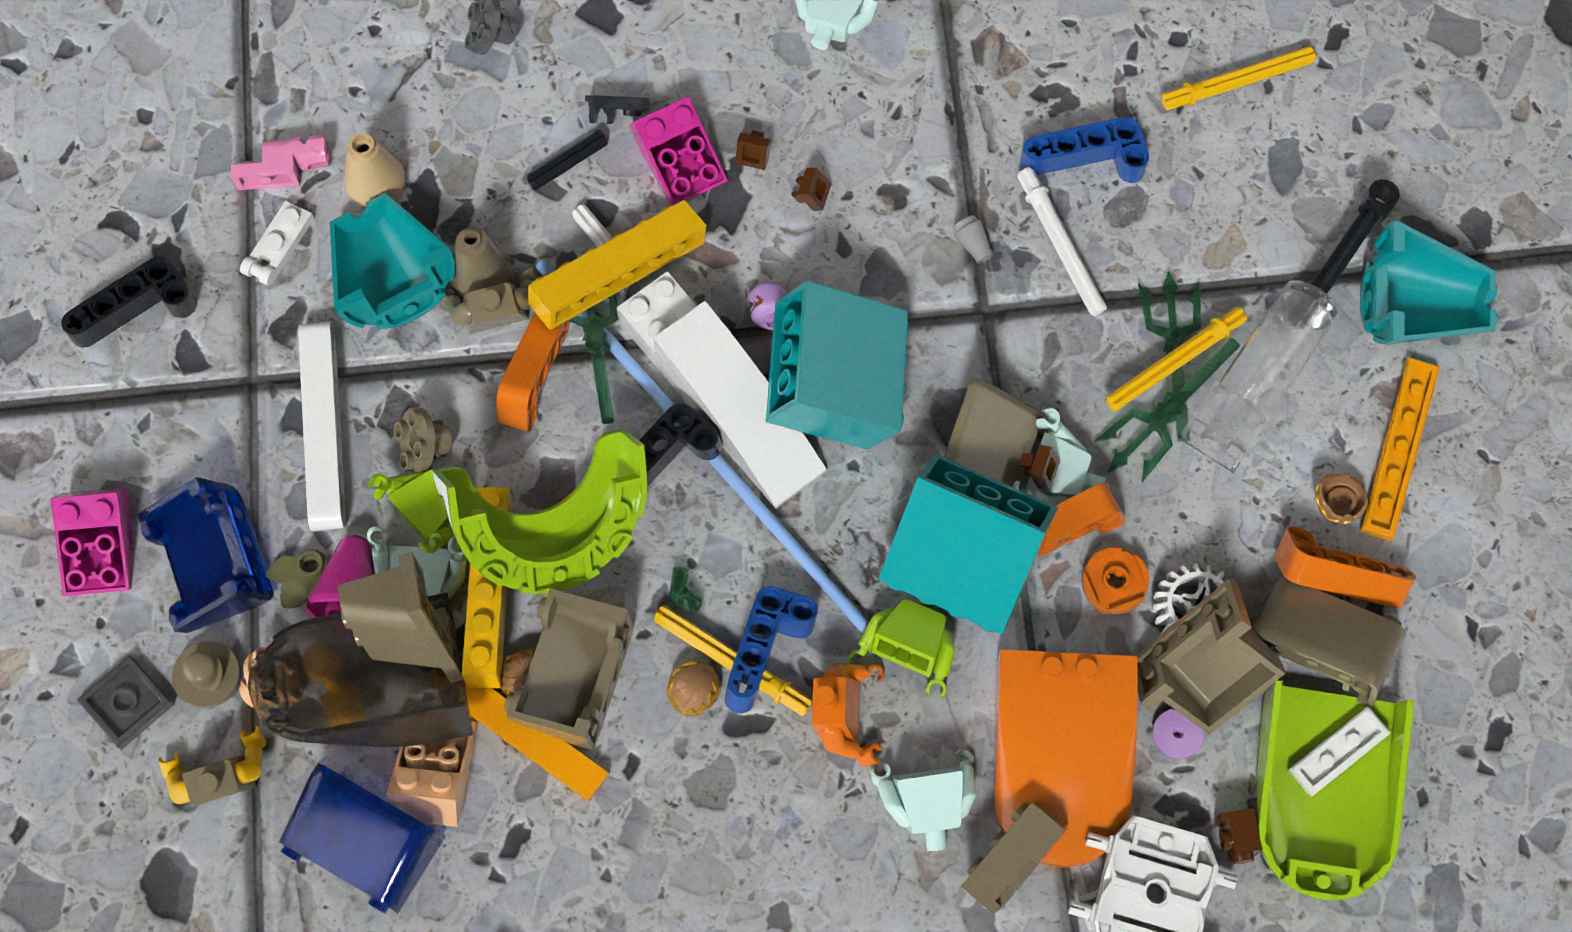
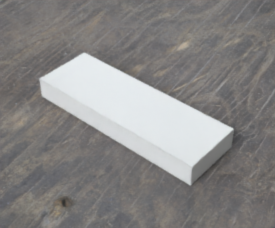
M1366 707L1291 767L1288 772L1311 798L1391 732L1369 707Z

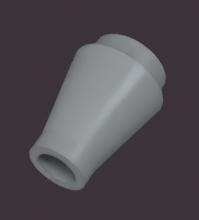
M971 215L954 225L955 238L973 256L977 264L988 260L994 255L990 249L982 220H977L975 215Z

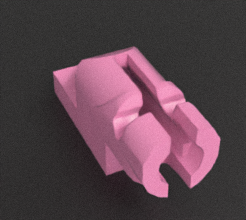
M309 135L305 144L302 143L300 136L262 142V162L245 161L241 164L231 165V177L237 189L249 190L299 186L300 169L302 171H309L320 167H329L330 148L328 141H326V135Z

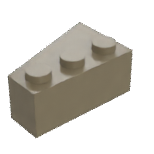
M1037 801L1032 802L1029 806L1023 803L1011 817L1015 823L1007 832L1002 829L989 844L993 849L984 859L981 856L977 858L967 871L970 876L961 885L965 891L993 915L1005 906L1068 829Z

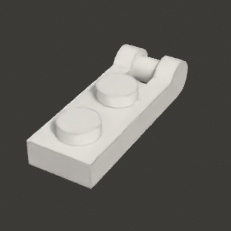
M285 201L250 256H247L241 263L240 273L248 277H258L259 282L267 286L272 285L313 222L314 217L312 213ZM263 260L269 262L268 265L261 266Z

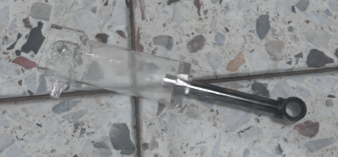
M1380 179L1370 185L1358 207L1359 215L1311 284L1296 280L1289 281L1283 287L1220 380L1214 381L1196 407L1179 437L1180 440L1233 474L1245 456L1249 457L1251 453H1254L1269 464L1274 462L1278 454L1259 442L1262 438L1261 432L1270 420L1271 414L1336 320L1338 316L1337 306L1327 294L1374 225L1382 223L1396 206L1400 198V191L1393 182ZM1376 198L1381 199L1384 203L1379 202Z

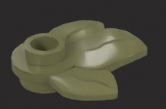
M308 549L301 552L297 557L283 556L269 567L265 575L266 578L282 584L280 599L283 608L299 607L306 602L328 561L322 552ZM316 562L317 568L314 571H307L306 566L308 563Z

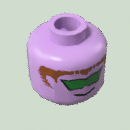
M765 281L756 285L749 293L747 303L752 322L756 326L773 330L775 302L787 294L784 287L774 282Z

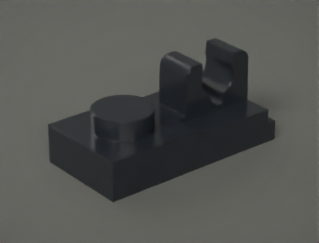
M585 95V102H588L589 122L594 124L597 121L596 116L601 108L607 115V124L614 123L615 109L623 110V116H641L642 110H649V98Z

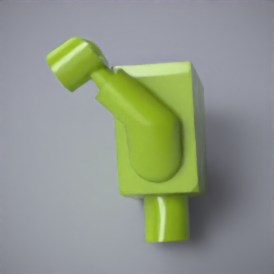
M434 469L427 472H414L386 477L379 473L372 475L367 487H378L373 497L380 500L386 492L389 493L387 497L392 507L429 545L427 546L423 541H420L418 545L422 551L431 554L435 553L438 548L447 545L449 540L455 536L435 485L432 472Z
M908 599L902 600L897 607L891 606L872 616L858 642V645L861 647L859 650H854L849 654L848 664H853L854 655L859 654L865 657L867 651H871L873 654L929 678L934 673V680L928 683L926 694L929 696L930 687L938 684L942 687L941 700L946 694L944 679L949 677L955 655L951 632L944 627L946 617L937 612L939 607L934 604L928 605L921 601L917 604Z

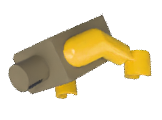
M256 726V730L250 735L245 730L240 733V738L246 747L244 755L228 758L183 773V767L177 752L174 753L175 757L169 761H163L162 757H159L158 762L162 775L166 779L172 801L176 804L190 802L191 807H196L257 787L255 780L260 777L262 770L261 749L266 745V740L260 728Z

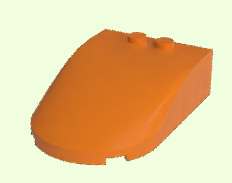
M1000 649L996 662L994 809L1001 830L1003 829L1005 832L1015 823L1011 817L1023 803L1029 806L1034 801H1037L1068 828L1042 859L1041 864L1070 868L1097 860L1105 854V851L1085 846L1088 832L1109 837L1114 835L1130 818L1137 740L1138 656Z

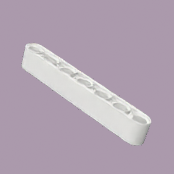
M332 321L299 324L298 339L308 523L311 532L342 529L346 527L335 330Z

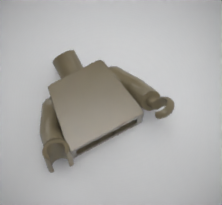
M530 264L529 268L520 271L519 268L514 270L519 288L511 282H506L468 292L465 294L462 302L458 296L448 295L455 294V289H444L446 294L442 301L445 302L452 321L458 326L467 325L469 334L527 320L526 310L531 308L528 304V285L536 279L532 265Z

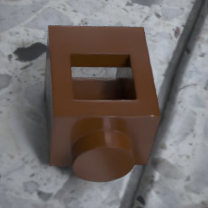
M1254 808L1220 813L1214 819L1215 827L1222 826L1223 830L1219 831L1222 850L1228 852L1229 860L1233 859L1234 864L1253 862L1254 856H1257L1263 850Z

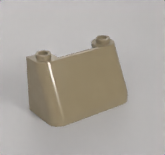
M972 377L944 458L1012 487L1015 481L1021 482L1025 467L1019 466L1022 454H1031L1036 438L1043 439L1046 429L1038 428L1036 420L1043 418L1044 413L996 386Z
M1285 577L1278 579L1251 628L1278 658L1281 656L1343 683L1342 689L1345 691H1349L1350 687H1352L1359 693L1357 702L1373 708L1406 634L1405 629L1401 626L1402 623L1395 617L1377 615L1318 589L1295 584Z
M550 588L547 598L543 597L538 606L537 617L541 618L543 629L522 688L518 687L515 693L510 692L508 694L504 712H507L506 716L510 721L578 747L593 750L599 739L631 641L633 623L626 608Z

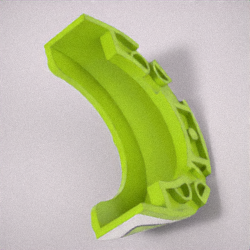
M626 429L607 432L601 435L594 444V452L589 468L576 489L561 502L537 512L514 513L493 506L480 496L472 484L469 475L462 468L447 467L432 471L436 488L456 541L468 561L483 576L495 584L529 594H548L550 588L564 591L581 585L599 575V570L614 557L618 558L632 540L633 536L631 533L639 516H643L647 497L644 444Z

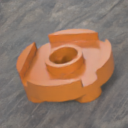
M1110 547L1096 552L1090 558L1083 570L1081 582L1087 600L1095 606L1097 611L1102 614H1124L1134 610L1143 601L1147 593L1150 577L1145 563L1139 556L1134 553L1132 555L1129 552H1125L1122 548ZM1114 573L1117 578L1122 577L1124 579L1120 584V588H1115L1107 583L1110 579L1109 574Z

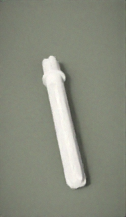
M1030 167L1023 169L1018 173L1017 177L1027 194L1025 197L1026 202L1031 203L1088 312L1093 316L1103 313L1107 306L1047 194L1049 192L1047 186H1042L1034 169Z

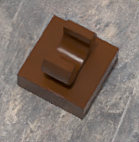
M753 129L751 135L740 133L737 140L736 164L761 170L766 169L770 139L764 138V131Z
M806 168L804 176L796 178V182L800 186L799 191L792 192L791 196L799 203H806L812 211H823L831 183L817 168Z
M1039 445L1036 456L1029 453L1022 454L1019 466L1025 467L1023 473L1031 476L1038 489L1050 491L1060 460L1052 447Z

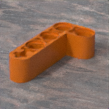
M534 313L498 387L496 397L498 424L525 432L531 431L537 415L538 394L566 338L570 319L549 330L540 317Z
M1106 483L1095 485L1055 505L1059 508L1037 559L1096 529L1099 533H1106L1124 524L1126 518L1112 490Z
M1288 526L1274 556L1283 576L1295 584L1393 608L1403 607L1416 579V575L1403 566L1319 546L1312 533L1297 526Z

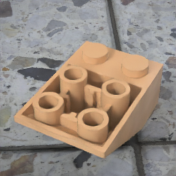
M416 715L409 716L386 792L389 820L458 827L465 801L477 726L476 722Z

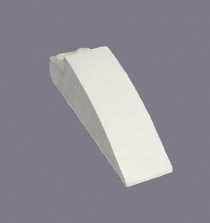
M666 272L617 307L619 324L683 400L716 428L722 441V446L775 509L827 471L803 432L766 422L769 383L706 301L697 306L673 277Z

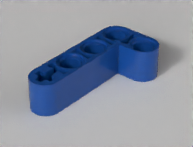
M1122 117L1030 137L1024 143L1020 164L1022 169L1030 167L1034 169L1037 175L1113 159L1119 177L1125 182L1135 183L1140 181L1145 174L1149 161V152L1138 122L1133 118ZM1119 135H1126L1129 139H1124ZM1090 141H1096L1100 145H1093ZM1066 147L1071 151H1063L1060 148ZM1128 161L1136 162L1139 165H1131L1128 163Z
M772 586L759 590L728 679L725 704L729 710L742 714L753 708L777 633L800 639L806 638L812 633L818 614V607L813 599ZM764 606H771L774 609L770 610L765 608ZM801 615L807 619H799L796 616ZM755 633H761L766 637H758ZM746 661H752V662L756 663L757 665H755V666H750V665L746 664L745 662H746ZM741 683L747 684L744 693L739 692Z

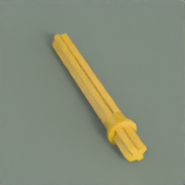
M1306 46L1192 84L1185 82L1180 88L1164 92L1161 97V103L1165 110H1171L1187 104L1194 106L1196 101L1313 64L1316 59V53L1313 47Z
M1235 307L1221 318L1214 317L1211 319V324L1110 393L1105 398V403L1113 412L1118 411L1220 340L1229 339L1230 333L1247 321V314L1242 308Z
M662 605L657 610L654 616L655 623L730 671L732 670L738 651L669 607ZM746 661V662H745L746 664H748V665H750V666H755V665H757L756 663H754V662H752V661ZM765 670L759 689L774 698L775 704L782 703L799 715L804 716L812 706V698L791 686L792 682L790 680L785 682L768 670Z

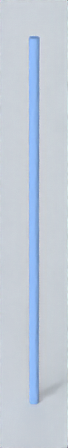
M545 259L539 261L536 265V269L543 276L555 271ZM590 309L578 314L664 412L674 405L669 397ZM686 416L680 417L676 420L675 425L683 427L688 424L689 420ZM704 437L698 443L700 447L711 445ZM720 454L715 459L708 460L863 634L869 621Z

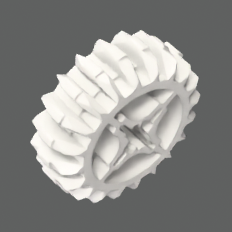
M1197 563L1192 565L1191 571L1184 565L1180 566L1178 574L1170 571L1167 575L1168 581L1161 580L1158 585L1160 591H1156L1153 599L1158 603L1153 605L1152 612L1160 615L1156 618L1155 625L1166 626L1161 634L1179 620L1173 608H1175V612L1183 616L1195 607L1194 604H1196L1199 597L1201 602L1209 595V591H1215L1224 583L1221 580L1224 572L1219 571L1216 576L1211 574V565H1207L1204 572H1202ZM1198 586L1194 594L1183 593L1182 596L1174 594L1184 587Z

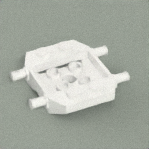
M1133 815L1114 835L1109 837L1088 832L1085 846L1104 850L1107 853L1095 903L1088 905L1071 899L1069 906L1072 907L1068 908V914L1088 919L1092 932H1156L1113 919L1114 914L1175 932H1203L1205 911L1213 885L1218 884L1234 890L1238 875L1219 870L1208 837ZM1129 852L1194 871L1195 874L1129 855ZM1152 883L1160 885L1164 890L1163 901L1159 904L1151 902L1147 897V887Z

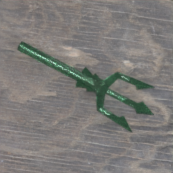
M1168 271L1162 291L1167 295L1169 328L1153 324L1150 303L1153 299L1138 283L1146 330L1165 339L1166 343L1163 351L1167 355L1185 342L1183 338L1201 328V282L1189 299V302L1193 304V323L1179 327L1177 326L1174 296L1178 286ZM1181 366L1171 373L1177 442H1189L1190 433L1184 368Z
M617 293L608 297L610 301V315L600 318L595 315L594 306L586 310L587 318L576 315L568 320L583 327L584 335L582 340H585L583 352L591 353L601 422L603 424L613 423L614 414L604 353L609 352L611 347L606 341L607 334L602 328L618 321Z
M1230 338L1175 395L1167 391L1163 403L1159 402L1154 412L1149 413L1131 409L1093 441L1099 442L1117 438L1116 432L1133 418L1149 424L1123 452H1115L1108 473L1127 465V458L1153 431H1157L1164 444L1151 460H1144L1143 483L1173 446L1167 424L1176 421L1178 415L1188 411L1184 403L1240 347V344L1234 338Z

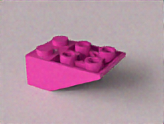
M689 96L628 124L641 154L671 205H675L683 200L687 201L728 181Z
M127 487L61 493L50 498L63 596L130 590L131 513Z

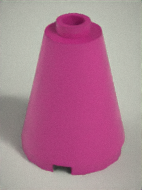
M351 535L340 540L307 599L305 611L315 622L322 625L323 620L334 623L332 629L352 631V629H346L342 621L337 585L373 575L372 546L365 538Z

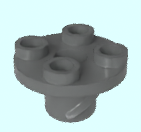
M479 0L477 3L472 2L470 4L467 18L471 22L469 32L465 38L466 49L471 50L473 53L484 55L490 50L494 42L509 45L515 40L518 32L517 20L515 17L501 12L499 0Z

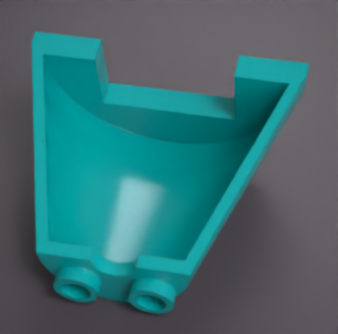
M386 193L366 202V209L362 213L353 214L347 212L329 222L334 309L344 321L363 328L365 325H376L377 329L394 328L423 316L445 296L446 292L444 289L449 281H453L455 273V262L449 247Z
M1393 220L1382 231L1373 246L1375 249H1378L1375 257H1373V262L1367 261L1360 292L1362 323L1366 333L1374 336L1373 341L1391 345L1496 331L1498 315L1496 309H1492L1490 305L1498 291L1495 270L1399 221Z

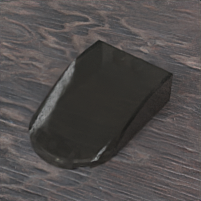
M448 592L427 596L434 609L445 606L455 623ZM341 613L304 620L278 632L272 637L273 642L263 653L258 652L249 672V697L258 718L272 732L292 741L341 746L398 747L434 743L473 735L464 679L450 683L442 668L372 660L363 646H357L352 629L345 628Z

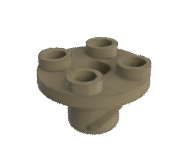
M423 408L408 409L403 415L402 420L396 421L394 425V436L399 441L401 453L399 462L403 471L413 473L425 472L430 467L434 455L440 459L441 455L449 453L452 448L453 436L450 428L443 424L442 420L432 421L428 412Z
M206 641L194 644L183 651L174 664L172 670L173 687L178 696L191 707H216L235 696L239 690L241 679L240 663L235 654L221 643Z

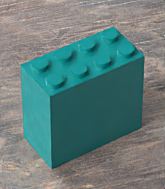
M808 280L776 301L766 422L866 450L899 433L904 423L902 406L903 397L906 392L904 372L908 359L906 354V338L909 334V325L907 324L908 311Z
M934 453L917 477L878 580L885 582L891 589L905 591L916 596L919 601L925 604H934L943 608L956 618H965L972 621L987 632H996L1002 635L1017 607L1059 507Z

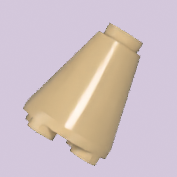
M366 133L354 135L347 146L344 168V187L349 197L361 208H366V202L383 193L389 195L394 201L399 200L403 195V188L405 186V171L401 162L373 136Z

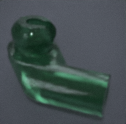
M674 567L669 590L671 601L683 612H698L702 606V600L687 587L689 570L682 567Z

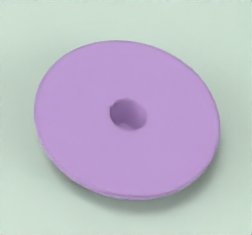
M1170 709L1163 712L1156 719L1153 726V739L1158 749L1165 755L1175 759H1184L1194 755L1200 749L1204 739V731L1175 709Z

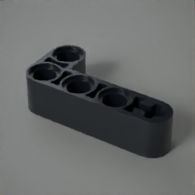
M159 256L149 259L69 310L63 316L61 326L76 346L84 348L97 343L160 301L177 318L190 316L195 311L197 302L167 258ZM167 273L163 278L157 279L159 275ZM140 290L137 295L130 296L134 291ZM184 296L180 301L173 302L177 297ZM112 308L109 313L103 314L106 309Z
M677 403L669 407L639 440L644 444L647 487L685 446L703 460L715 459L722 451V441L716 428L685 403ZM683 416L690 418L687 425L683 427L675 426L678 418ZM709 436L714 438L710 446H698L699 441L703 437ZM657 441H668L666 448L663 450H653V446Z

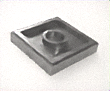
M131 655L77 699L79 704L120 750L125 748L174 706L173 702Z

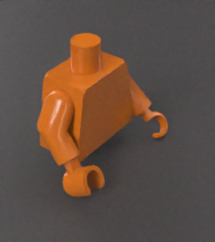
M835 663L827 668L823 673V677L814 678L812 726L827 751L850 759L857 758L862 767L881 763L880 760L875 759L873 753L882 751V747L879 744L874 743L864 747H860L858 744L859 681H864L866 677L870 678L872 669L876 668L879 673L876 681L881 682L884 678V670L877 663H872L867 668L860 664Z

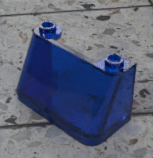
M195 477L137 514L143 537L149 542L165 547L181 597V601L173 603L169 608V621L173 626L174 632H193L260 607L273 598V587L271 581L265 576L267 569L244 500L233 486Z
M317 763L310 774L279 840V843L284 846L280 851L281 853L296 862H299L301 857L310 860L351 884L370 897L367 904L383 914H386L388 909L397 914L399 913L443 842L436 832L424 823L320 763Z

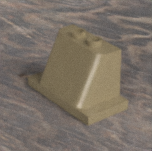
M413 552L399 556L400 567L337 585L343 624L346 629H352L357 646H363L372 660L442 668L450 683L463 680L455 623L445 606L434 609L429 602L423 569Z
M1230 578L1136 655L1138 656V696L1140 704L1151 710L1163 700L1208 734L1230 717L1239 713L1245 705L1258 695L1263 694L1269 686L1286 674L1282 661L1251 629L1252 626L1239 585Z

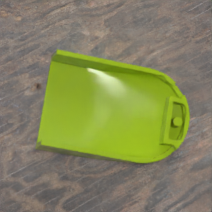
M1277 680L1264 692L1259 738L1257 824L1263 848L1261 851L1262 855L1277 878L1289 888L1302 895L1321 900H1343L1358 896L1387 874L1398 851L1414 701L1405 700L1394 703L1376 700L1373 708H1369L1391 733L1310 798L1288 770L1368 706L1357 702L1358 697L1282 686L1283 681Z

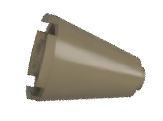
M469 227L457 235L453 252L455 273L451 283L460 297L464 298L465 294L471 291L511 281L513 270L510 259L483 230Z

